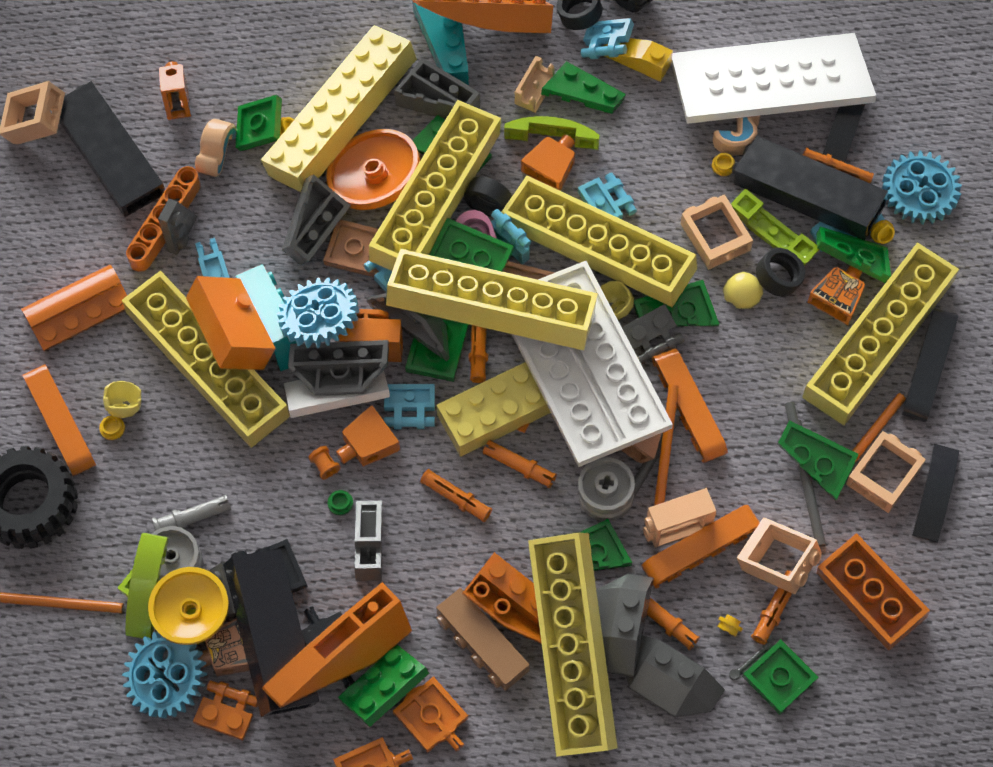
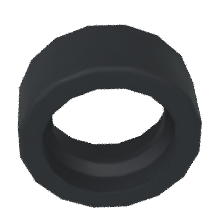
M558 0L556 6L562 24L571 30H584L598 22L603 11L600 0ZM583 2L592 3L588 9L581 13H568L570 8L576 4Z
M482 176L474 177L464 193V200L473 210L483 212L489 217H492L491 214L496 209L502 212L512 197L510 191L503 184Z
M784 248L771 249L763 256L756 267V277L760 285L767 292L779 297L791 295L803 283L806 276L802 261L796 254ZM770 263H777L783 266L788 271L791 282L779 279L773 273Z

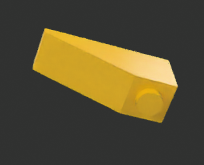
M630 38L629 42L620 43V45H626V54H619L618 57L612 58L605 56L661 82L671 66L673 50L653 41Z

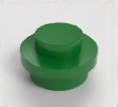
M344 490L335 491L328 498V508L335 515H345L353 507V498Z

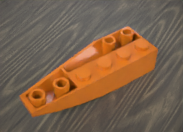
M412 0L417 5L440 16L483 29L503 32L551 33L554 5L546 2V0Z
M494 552L462 594L503 627L542 644L534 583Z
M383 582L380 583L309 643L272 677L262 689L282 708L375 664L412 632L401 601Z

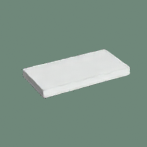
M384 370L364 394L314 395L301 380L284 383L291 418L390 397Z

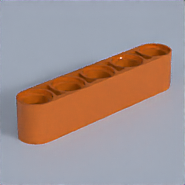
M185 166L178 170L128 246L126 255L133 270L138 272L147 270L166 243L158 218L168 199H180L177 202L188 209L199 192L201 184L198 173L193 167ZM153 236L156 237V238L153 239V240H147V239L150 238V237H153ZM138 256H143L141 259H135Z
M674 348L652 357L653 366L657 367L660 373L658 376L664 388H668L669 385L679 386L676 409L678 408L681 414L680 418L685 429L689 430L692 436L690 439L696 451H700L703 457L701 461L706 463L727 454L728 450L724 438L679 351Z
M46 364L23 374L73 477L96 466Z
M743 505L650 557L641 567L648 577L654 578L653 586L655 589L659 588L661 583L665 581L670 582L681 576V572L688 568L691 570L704 563L703 560L707 557L712 556L713 558L725 551V547L730 544L736 545L748 538L746 535L755 531L760 522L749 505Z

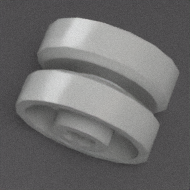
M603 457L588 463L582 469L578 479L579 503L583 511L591 518L601 522L606 519L615 521L630 511L635 491L634 476L630 468L622 461L612 457Z
M167 526L159 528L152 533L153 535L168 537L165 563L161 566L160 579L179 568L198 567L203 569L202 553L197 541L190 532L181 527Z

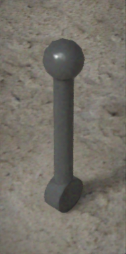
M767 641L766 644H763L762 648L737 670L732 669L729 677L732 680H737L742 671L764 652L773 647L772 643Z

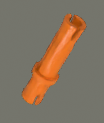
M807 147L804 150L803 155L865 182L871 183L874 175L872 172L870 173L831 158L832 155L830 154L823 155Z
M474 325L471 327V352L469 353V361L471 362L470 381L473 383H483L486 381V362L488 361V354L486 353L487 328Z
M492 440L486 443L488 447H484V455L524 474V478L528 480L532 478L547 486V488L552 487L553 483L551 482H555L556 473L539 466L537 461L533 459L529 461Z
M427 469L421 477L420 482L422 484H425L441 496L458 505L459 510L462 512L467 511L482 522H485L491 515L492 508L475 499L474 494L462 491L430 469Z
M787 570L785 576L789 577L792 571ZM779 587L777 588L767 609L762 610L760 614L761 620L751 635L755 642L762 645L767 643L774 627L778 626L781 621L780 616L792 595L791 592Z
M650 597L647 615L663 627L669 637L674 636L688 650H691L694 645L690 640L696 644L700 637L683 625V620L672 616Z

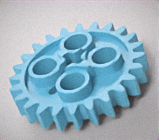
M911 151L907 158L904 155H900L899 161L893 160L891 167H887L886 174H884L882 180L884 182L882 189L888 191L887 199H890L887 206L896 207L894 214L902 212L903 220L910 216L911 223H914L916 218L920 219L922 225H924L927 218L932 224L936 217L943 220L945 214L950 215L952 208H956L961 196L960 189L962 184L958 183L960 176L954 175L956 168L948 169L949 161L941 163V156L939 155L933 159L931 152L927 154V157L923 156L922 151H919L918 156H914ZM901 189H906V190H908L909 192H908V193L903 192ZM923 200H927L931 202V204L925 203Z
M317 278L315 284L307 280V286L305 287L298 284L299 290L297 292L290 290L291 297H283L285 304L279 305L280 312L277 313L278 324L284 337L288 336L289 342L296 341L297 346L305 342L307 348L312 343H315L316 347L319 348L321 342H325L329 346L330 339L333 338L338 342L339 334L347 336L346 328H354L352 321H358L356 313L360 312L358 301L352 288L348 289L346 283L340 285L338 279L331 284L330 278H327L324 283H321L320 278Z
M153 632L152 639L146 636L143 637L145 645L135 644L138 650L137 653L129 652V656L133 660L132 662L124 663L130 670L122 674V676L129 678V681L123 684V687L131 688V691L126 696L135 698L132 705L136 707L141 705L140 712H149V716L157 717L158 715L160 718H167L168 714L169 716L176 717L177 710L179 712H186L185 704L195 705L192 699L193 695L201 696L197 688L205 686V683L200 681V677L206 676L207 673L200 671V668L206 665V662L198 660L203 652L195 650L197 644H176L166 640L159 633ZM168 650V658L163 661V654ZM151 658H152V660L154 661V663H155L156 666H154V665L151 663V661H150ZM184 668V669H185V675H184V677L180 680V678H179V673H180L181 669ZM149 669L150 677L145 681L144 675ZM173 683L177 684V686L179 687V691H177ZM166 687L167 693L162 699L161 692Z

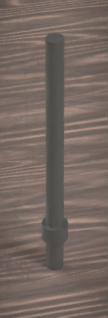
M786 403L785 409L788 422L790 420L802 426V422L797 416L795 403ZM798 465L814 539L817 540L819 547L826 546L812 479Z

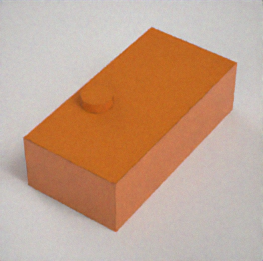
M197 276L186 299L219 368L264 370L276 348L241 279Z
M857 533L817 567L819 577L888 651L929 615L930 610Z

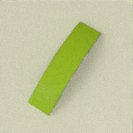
M548 116L526 117L507 122L504 126V139L528 141L529 133L556 137L568 135L575 139V147L599 149L600 135L580 123L563 118Z
M744 189L731 203L740 220L754 234L773 248H784L793 252L802 261L804 266L819 251L817 245L803 233L798 236L763 208L764 203L747 189Z
M148 533L141 534L129 586L125 625L126 636L141 639L146 636L152 639L154 626L149 617L148 603L151 592L160 579L161 566L165 563L168 537Z

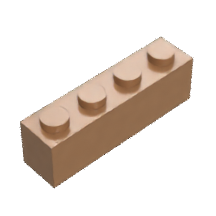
M459 588L436 607L438 615L436 620L443 629L447 630L450 628L455 634L453 637L454 641L461 649L466 647L472 653L470 658L479 669L484 667L490 673L487 676L490 682L496 688L501 686L506 691L529 672L530 664L478 606L462 594L463 590Z

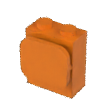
M359 309L360 312L356 313L358 321H352L354 328H346L347 336L338 335V342L388 340V362H402L403 332L401 319H390L386 311Z

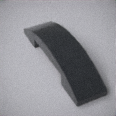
M865 104L840 106L838 108L823 155L830 154L832 155L831 158L846 162Z
M934 444L912 536L938 543L953 486L959 450Z

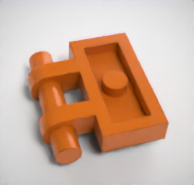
M210 680L207 690L214 692L215 697L213 700L206 697L202 698L193 723L243 741L253 718V714L244 710L247 704L253 707L258 706L256 696L251 695V691L245 689L240 691L229 687L228 683L222 681L217 683ZM224 697L238 701L236 707L223 704Z

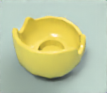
M741 272L736 273L726 281L723 293L725 300L732 303L736 308L749 309L760 302L763 295V287L754 275Z
M609 281L601 285L600 288L608 303H613L611 308L617 320L627 316L634 304V297L631 291L621 281Z
M117 381L105 387L103 404L108 414L114 417L127 418L134 416L140 410L142 402L141 389L133 383ZM128 401L130 404H123V402Z

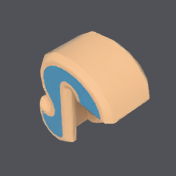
M760 116L737 118V133L733 131H714V147L719 152L728 153L731 156L743 155L745 147L752 144L758 134L757 126L759 125Z
M212 119L206 124L201 136L200 154L196 156L195 160L197 172L213 177L220 175L223 169L229 139L236 138L237 129L233 123Z

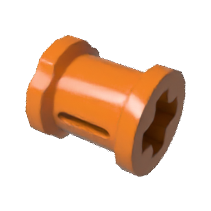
M327 446L317 448L308 457L310 462L314 463L320 471L319 476L322 480L328 479L341 469L339 463L334 462L330 456Z

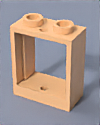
M46 81L8 93L0 125V135L13 144H22L57 134L65 92L50 81ZM37 104L34 119L22 122L25 107Z
M725 194L720 197H712L698 207H689L682 213L680 224L708 270L751 251L753 239ZM721 209L738 238L710 249L694 221Z
M882 431L849 475L846 485L889 513L921 470L926 459L916 449L908 448L902 444L895 435ZM881 446H884L913 466L893 494L862 474V471Z
M707 488L649 507L647 518H644L646 526L643 527L646 540L648 542L652 541L654 547H658L687 537L713 523L716 509Z
M763 517L738 555L737 560L741 569L746 573L796 594L798 589L805 585L808 574L813 566L819 563L822 552L816 539ZM774 539L804 552L789 577L759 564Z

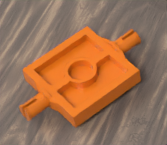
M434 676L424 685L413 688L408 692L404 701L393 710V714L427 753L436 745L446 740L456 752L464 746V743L457 737L455 731L468 719V715Z
M383 737L341 755L333 759L336 767H399V765L413 760L409 749L394 756L387 748Z

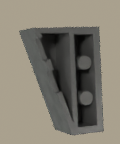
M421 58L394 90L396 106L433 116L439 115L445 119L457 100L480 109V92L424 58Z
M314 174L304 181L282 247V251L300 265L310 261L351 206Z

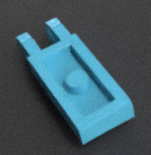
M215 238L210 239V247L214 253L204 255V248L200 242L195 243L203 276L230 278L222 252L219 251Z

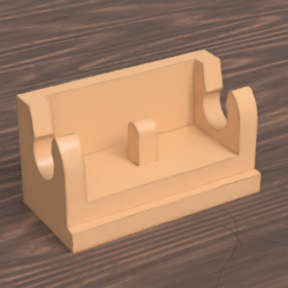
M535 56L515 90V104L534 113L537 112L545 98V95H541L542 87L552 78L555 71L551 63L548 68L542 65V58Z

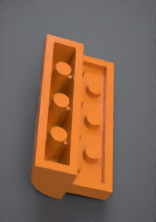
M108 265L21 310L43 351H46L125 311L122 299L128 295L113 267Z

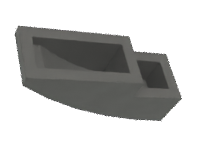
M382 500L356 501V581H382Z

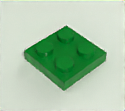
M276 94L238 106L235 148L239 151H245L276 142L280 138L281 97Z
M781 639L742 675L779 715L819 678Z

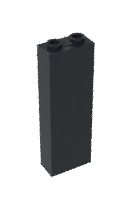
M90 81L87 84L80 85L76 90L65 95L59 122L123 216L127 217L160 198L165 191L163 182L93 82Z
M758 136L755 137L752 144L745 147L743 158L741 161L737 160L732 169L734 185L864 241L886 206L887 190Z
M270 547L257 549L255 553L247 554L246 551H238L231 554V558L223 566L261 717L301 710L315 705L319 702L317 691L280 708L262 689L272 677L306 647L281 549L271 550Z

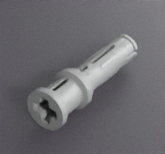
M225 494L222 497L180 512L175 509L172 511V514L158 519L156 517L151 519L155 531L167 526L186 529L185 526L228 510L230 511L231 506Z

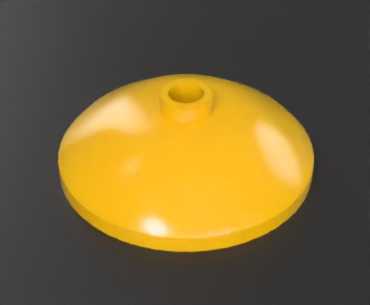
M198 567L179 568L166 574L153 588L148 603L149 617L155 630L166 640L180 645H193L211 638L224 624L229 609V599L223 583L210 571ZM190 608H195L196 611L194 614H187V611Z

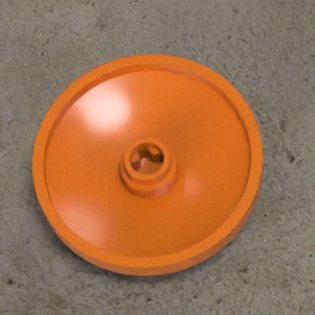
M392 129L367 131L353 137L328 166L326 174L327 184L329 188L351 205L349 207L351 209L370 210L380 208L397 200L421 161L420 155L412 139L400 131Z

